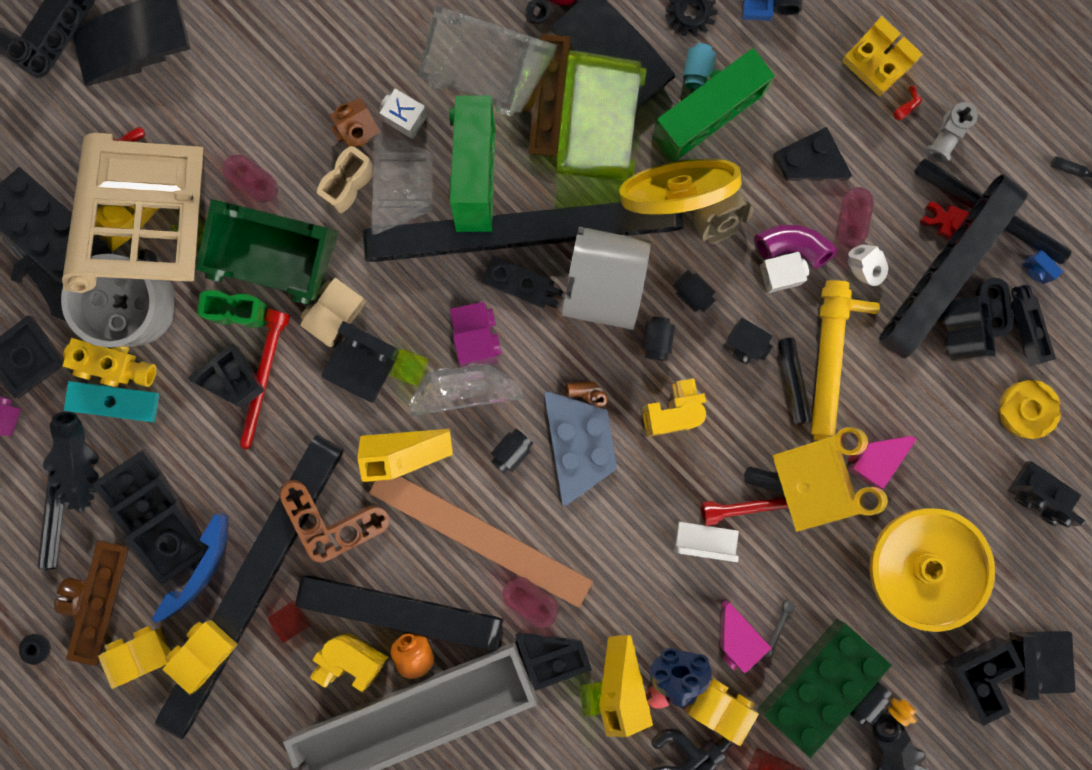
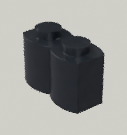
M975 296L951 301L941 314L942 324L948 330V336L944 344L945 351L950 356L951 361L961 362L994 357L995 339L991 327L992 317L988 297Z

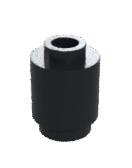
M689 269L672 286L677 291L675 294L695 313L699 309L704 313L716 301L712 297L716 291L697 273L693 274Z
M652 317V322H646L642 349L645 351L644 358L668 361L669 354H672L675 325L670 324L669 318Z
M515 428L512 433L508 432L491 451L490 454L494 457L491 463L502 473H505L507 470L513 473L531 452L530 447L533 445V442Z
M877 682L850 715L863 726L867 722L873 726L891 704L889 700L893 697V694Z

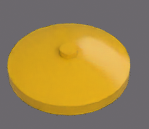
M709 158L662 164L628 178L619 189L621 203L627 210L642 214H674L700 209L720 202L737 192L742 185L741 170L737 164L731 161Z
M922 508L898 516L881 531L871 552L870 579L878 600L894 618L919 630L941 632L966 624L984 608L994 586L995 563L986 538L972 522L948 510Z

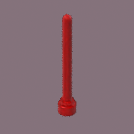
M267 309L264 320L267 321L266 327L269 329L257 372V378L265 390L280 331H284V327L288 326L291 316L290 314ZM265 391L249 404L240 440V447L244 450L249 449L252 445Z
M785 497L721 505V503H715V501L701 502V512L705 526L717 525L718 521H723V517L789 508Z

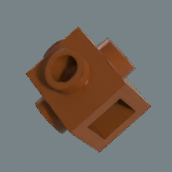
M360 97L351 103L341 104L335 109L334 113L330 114L335 124L330 127L339 143L345 140L348 147L363 146L371 137L381 132Z

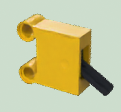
M843 428L835 436L772 455L777 472L749 466L744 473V482L746 484L785 494L796 532L859 514L867 516L876 515L883 512L888 503L885 492L877 487L862 488L856 494L854 492L842 454L859 455L866 450L868 438L862 430L857 428ZM850 433H854L858 437V446L853 450H849L844 442L845 437ZM869 492L874 493L878 498V505L874 510L868 509L864 504V496Z

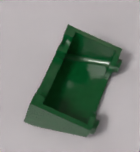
M211 199L195 270L205 272L204 278L223 282V277H228L286 291V293L292 295V301L309 304L310 300H316L339 231Z

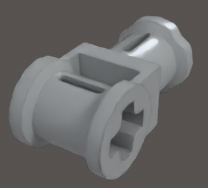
M961 102L943 116L942 125L936 134L938 136L933 144L928 145L925 149L930 158L937 162L949 163L951 159L950 154L955 145L964 137L968 128L972 127L977 121L978 112L976 107L971 103Z

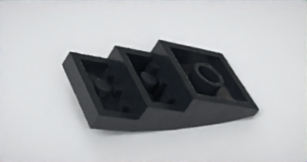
M138 0L80 25L73 35L84 85L86 86L142 72L141 67L166 61L165 56L191 49L179 0Z
M580 0L551 26L552 32L555 35L571 37L573 56L593 74L594 80L632 115L676 77L675 73L654 48L607 0Z
M145 448L92 483V486L110 507L108 512L126 534L124 539L160 585L205 555L209 546L200 541L203 535L201 530Z

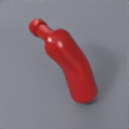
M914 85L909 87V92L913 99L894 111V119L898 121L904 119L921 104L922 97H918L917 89Z
M137 127L118 140L113 138V141L137 142L145 137V131L143 128Z

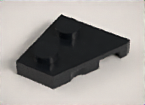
M827 127L773 154L786 181H800L801 179H809L811 181L841 179V181H847L853 176Z
M233 343L189 377L191 382L240 408L246 406L265 391L242 351Z

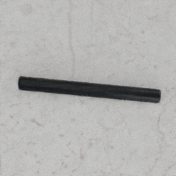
M922 159L915 168V174L971 209L982 196L980 192L927 159ZM1014 215L1004 229L1034 249L1042 250L1058 264L1065 263L1072 254L1071 249Z

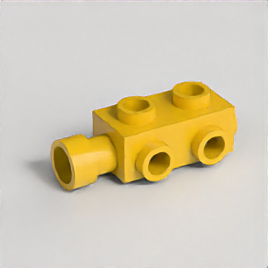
M71 338L63 353L64 363L62 367L73 369V376L88 380L91 379L92 375L101 377V384L118 388L119 383L128 384L129 379L134 380L136 384L149 387L156 376V365L144 361L140 363L135 362L136 356L128 354L130 348L110 347L109 349L93 345L85 340L81 341ZM111 359L112 366L109 369H107V367H109Z

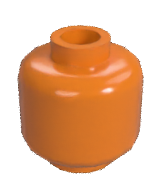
M415 633L404 634L391 647L390 655L398 673L404 678H420L434 664V655L427 638L423 635Z

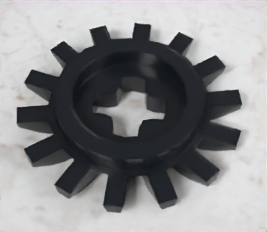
M668 0L673 7H666L665 12L671 13L674 16L667 18V21H677V24L673 27L674 31L683 26V36L687 35L688 29H692L693 35L696 37L698 36L697 28L706 33L708 29L704 24L714 25L715 21L710 19L709 16L717 15L718 10H710V7L716 4L715 0L709 2L707 0ZM687 5L699 9L696 12L695 19H692L690 15H684Z

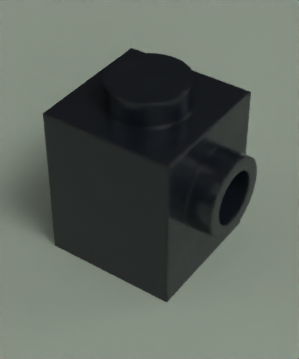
M742 317L735 324L723 347L732 351V357L745 365L749 362L754 364L759 359L764 361L770 353L773 345L769 344L773 335Z

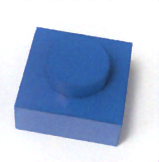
M743 0L742 19L771 21L774 0Z
M1042 250L1030 255L1022 263L1028 269V275L1042 284L1055 280L1063 272Z

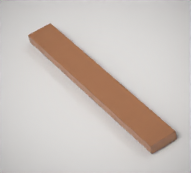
M402 476L391 480L375 481L369 492L372 496L578 608L581 606L593 583V580Z

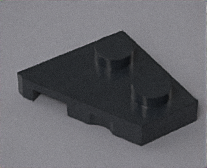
M523 632L515 634L535 691L592 670L581 639Z

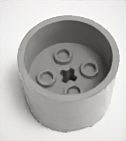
M579 227L569 271L562 316L633 330L642 297L651 240Z
M99 254L91 257V259L130 261V257L115 254ZM97 277L96 286L92 290L83 293L64 291L63 287L61 305L63 315L70 328L86 342L101 347L142 346L157 340L171 325L174 319L175 291L170 280ZM123 297H128V298H129V299L126 301L128 307H123V306H122V305L125 303Z

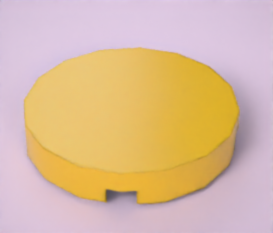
M1026 380L1014 383L1005 390L1000 398L998 412L1001 422L1008 432L1019 438L1035 439L1045 437L1055 430L1061 418L1059 407L1061 403L1052 387L1042 381Z

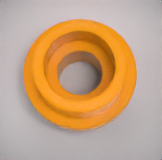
M893 698L890 701L892 705L888 708V711L903 726L907 727L910 723L915 724L917 722V718L914 716L917 711L907 700L902 698L898 701L896 698Z

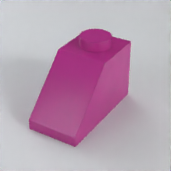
M905 436L868 443L863 453L848 456L847 460L850 462L846 468L870 486L884 489L917 439L913 436Z
M724 600L721 603L720 647L725 652L722 658L733 670L739 667L746 673L772 648L730 602Z

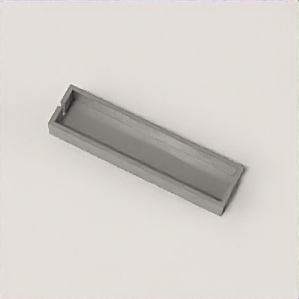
M513 642L498 648V650L488 652L294 732L283 741L293 768L298 767L306 759L307 764L303 765L299 770H381L537 705V696L517 646Z

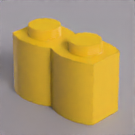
M212 620L206 621L203 624L200 621L196 623L186 634L189 640L182 648L177 645L165 658L168 663L162 670L189 695L196 692L238 645Z
M147 626L132 633L134 639L124 643L121 638L104 646L106 652L98 655V658L111 689L168 663L165 658L171 651L161 627L152 631L151 627Z
M712 678L708 689L698 695L696 701L688 705L685 711L695 720L741 746L759 715L753 709L755 703L741 694H738L737 698L728 694L727 690L729 687Z

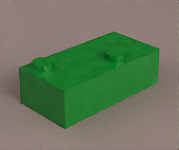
M750 49L724 70H714L705 78V84L660 116L654 124L653 139L671 162L678 161L765 96L775 77L774 73L755 49Z
M491 95L455 96V108H449V124L454 126L450 206L456 232H492L496 135Z

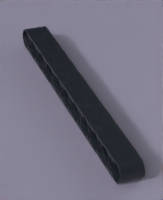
M621 202L493 215L492 232H456L454 219L374 227L364 229L362 234L365 261L381 262L575 242L579 227L625 236L678 231L683 229L684 225L682 212L674 214H642L629 211L623 207Z
M317 434L310 442L290 480L302 482L307 488L314 504H316L339 463L344 448ZM294 487L288 489L289 495L285 498L286 500L291 498L297 507L296 510H291L292 514L299 508L310 505L309 502L304 506L302 505L298 497L302 490L296 491ZM280 498L212 618V621L237 644L298 536ZM310 513L303 514L299 518L298 524L301 528L304 526ZM234 650L196 692L189 695L176 683L162 707L155 725L182 740L194 724Z

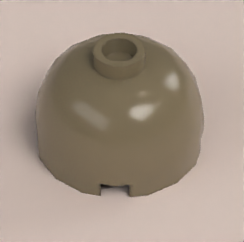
M737 191L720 202L693 210V225L703 242H706L707 239L710 244H715L738 232L735 226L741 221L746 224L753 214V206L740 191Z

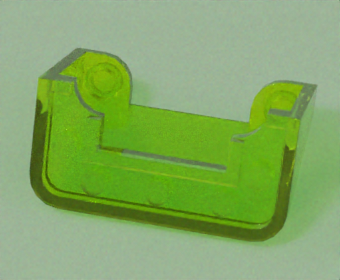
M569 50L556 174L626 181L628 176H634L636 158H630L637 95L638 87L644 86L646 68L641 67V61Z

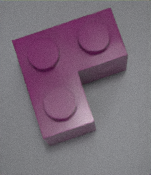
M485 302L450 309L455 333L453 334L459 365L463 370L498 363L497 355H501L502 350L497 333L492 334L491 330L492 326H496L493 308L487 309Z

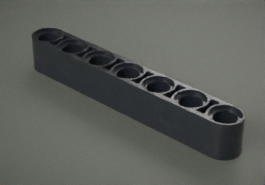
M1001 174L992 181L879 336L881 343L903 359L909 357L916 350L1025 202L1028 196V192L1006 174Z
M310 575L301 576L295 602L296 607L488 650H498L504 619L488 614Z

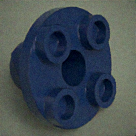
M667 648L652 663L650 680L653 687L661 694L667 696L671 704L684 707L693 704L697 696L708 689L712 681V670L708 657L703 654Z

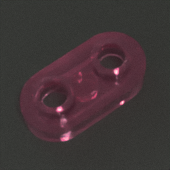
M232 155L225 160L223 174L230 183L258 202L265 203L275 198L278 192V184L271 174L243 155ZM239 168H244V174L236 176V171ZM267 184V191L261 193L259 191L260 186Z
M853 188L842 199L836 234L838 240L844 246L856 247L864 242L868 236L874 199L872 194L865 188ZM852 200H857L860 203V209L852 206ZM848 228L855 231V237L848 236Z
M520 576L513 577L503 589L505 603L533 625L544 628L554 623L559 612L557 602L531 581ZM515 588H522L524 590V594H518ZM539 606H546L549 612H542Z

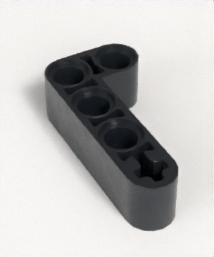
M44 0L21 36L6 28H0V56L35 78L45 77L96 0Z

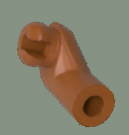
M593 381L565 383L566 397L581 396L590 405L600 408L604 407L608 402V396L605 391Z

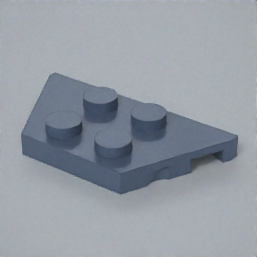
M544 392L562 504L565 506L617 469L608 411L551 392Z

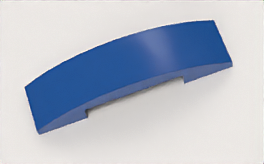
M219 513L213 516L200 538L201 542L209 546L208 550L182 593L177 590L167 593L152 617V621L157 623L174 616L193 602L207 586L218 568L224 553L228 537V515Z

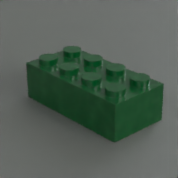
M836 619L758 709L773 725L811 758L890 669L892 664L850 626Z

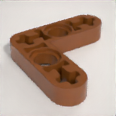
M289 480L281 486L279 491L280 500L309 557L315 562L322 563L382 533L389 525L387 512L378 505H371L326 527L307 488L302 482ZM292 487L296 491L302 490L298 497L303 506L307 502L310 504L309 506L299 508L294 514L291 512V510L297 509L294 501L291 498L287 500L285 498L289 495L288 489ZM375 512L377 516L382 515L378 519L380 523L378 526L369 523L363 526L367 532L362 534L360 526L356 523L357 520L360 519L362 524H365L371 520L370 514ZM306 513H311L316 518L314 526L309 529H303L298 524L299 518ZM344 526H353L356 529V535L350 541L340 539L339 534ZM333 533L335 540L340 545L336 548L333 543L324 547L326 552L320 554L318 551L312 552L316 548L315 543L317 541H321L322 544L332 541L328 536Z

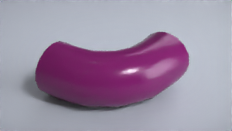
M778 225L754 236L755 247L765 260L776 258L783 254L800 252V255L815 269L827 264L836 255L838 250L831 241L818 231L801 225Z

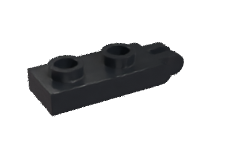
M492 256L481 281L485 286L541 309H544L546 304L557 308L559 302L549 298V295L553 294L562 297L563 294L562 290L553 287L555 281L496 256Z
M1029 285L1012 288L1011 295L1013 301L1011 306L1015 316L1014 323L1019 330L1023 343V353L1028 359L1029 366L1055 360V353L1038 298L1033 295Z

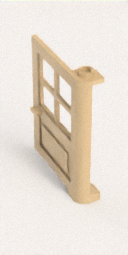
M90 133L83 138L62 278L64 291L83 293L92 290L96 286L97 277L194 281L203 147L113 141V135L106 133ZM98 204L135 206L133 229L95 227ZM143 207L180 209L178 232L140 230ZM94 235L132 237L130 261L91 259ZM139 237L178 239L176 263L137 261Z

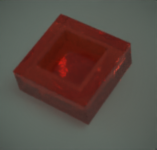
M295 600L267 618L282 643H285L310 626L301 609L295 606Z

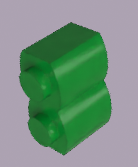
M210 290L200 293L197 314L220 325L237 323L247 328H261L266 326V321L264 320L268 305L248 294L229 296L220 291Z

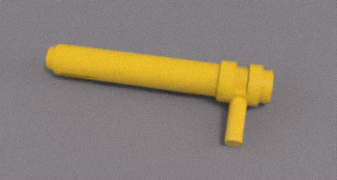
M828 280L825 287L822 288L821 298L824 299V305L820 306L819 315L822 318L811 430V434L814 435V441L835 436L846 320L849 319L850 311L878 314L880 310V304L877 302L851 299L852 290L849 289L850 283L846 281Z

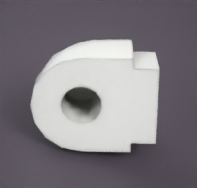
M859 245L851 249L847 262L854 276L868 285L878 286L888 274V264L883 251L879 250L878 246Z

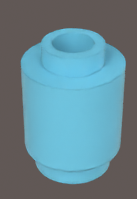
M698 43L695 44V47L688 49L683 73L684 85L686 87L697 90L706 83L704 81L705 78L714 71L717 53L712 50L710 45Z

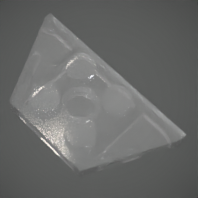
M382 130L374 135L373 234H379L433 210V154L420 147H413L409 142L400 138L396 141L384 136Z
M473 363L466 367L455 369L442 368L436 372L426 374L409 403L410 415L414 416L523 399V394L519 384L488 363Z

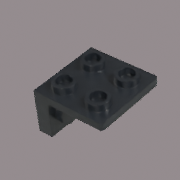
M342 321L338 329L342 337L321 376L368 402L374 403L401 351Z
M1026 461L1007 490L1016 496L1014 500L1027 509L1034 508L1040 512L1041 515L1039 517L1052 526L1056 527L1058 524L1067 528L1070 526L1083 527L1086 520L1072 512L1082 495L1034 462Z
M1070 631L1009 632L1010 642L1025 669L1012 676L1013 694L1026 700H1040L1039 694L1074 693L1076 691L1073 637Z

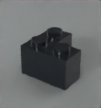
M995 637L943 663L971 719L985 726L1011 713L998 683L1025 669L1010 641Z

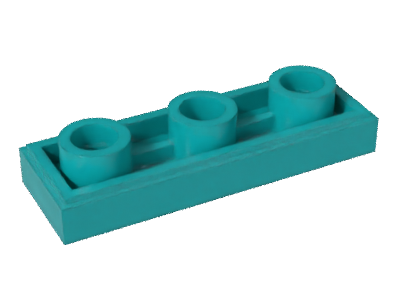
M68 381L63 411L155 423L160 393ZM113 398H115L116 403H115V405L112 407V406H111V400H112Z

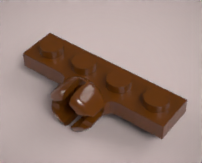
M541 34L536 74L531 77L517 76L513 80L511 89H515L516 93L521 94H510L512 108L517 112H528L532 116L528 151L530 155L559 157L572 40L570 36Z
M98 540L88 577L85 580L66 578L60 583L56 592L60 596L59 599L54 600V610L59 614L69 615L75 619V626L66 660L94 666L99 664L98 655L103 650L130 546Z

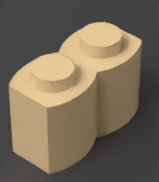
M353 146L345 149L338 157L335 169L326 174L319 183L317 195L324 203L340 214L345 212L355 201L357 190L363 188L372 178L374 165L370 158Z
M334 278L332 282L328 280L322 285L318 292V295H320L318 302L314 306L312 304L308 305L300 317L303 320L300 326L331 348L342 337V334L338 332L342 321L351 324L367 302V300L337 278Z

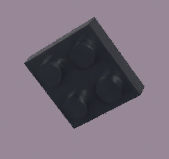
M26 316L0 336V380L13 398L20 399L63 366V357L32 316Z

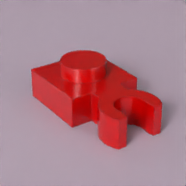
M929 202L925 208L934 213V218L923 216L919 222L928 227L933 225L939 226L937 235L950 239L969 212L952 205L947 207L945 212L938 203Z

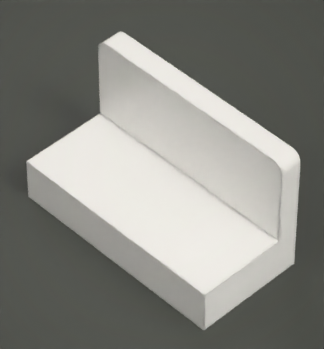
M678 521L674 551L680 554L738 562L739 556L736 555L739 531Z

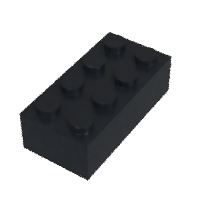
M19 166L0 183V234L63 289L62 278L72 212ZM94 235L91 257L99 254H112L107 243L98 235Z

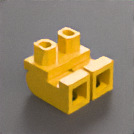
M883 16L875 22L872 28L841 61L879 97L899 80L923 55L904 36L885 54L901 33Z
M694 378L676 381L675 384L671 385L674 399L667 402V410H661L660 402L647 404L641 408L647 437L689 430L700 426L705 421L706 410L702 405L706 403L705 393L697 394Z
M343 633L329 640L323 649L317 652L312 661L318 665L310 678L326 688L330 682L333 683L337 677L348 672L356 677L352 686L363 692L374 682L389 657L354 634Z

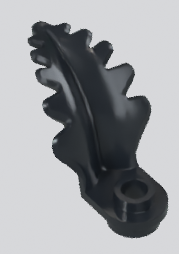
M60 412L52 417L49 425L53 447L43 461V468L47 471H55L48 480V485L61 486L55 492L56 498L63 497L61 504H69L67 507L69 510L75 509L77 512H83L85 507L91 506L89 501L94 500V495L89 492H96V489L88 481L99 478L98 472L90 467V465L98 462L99 456L85 442L83 426L78 416L73 412Z
M892 715L880 716L873 725V735L883 752L882 760L876 770H928L918 765L925 759V752L912 745V740L904 726ZM885 729H892L894 733L885 734L883 731Z

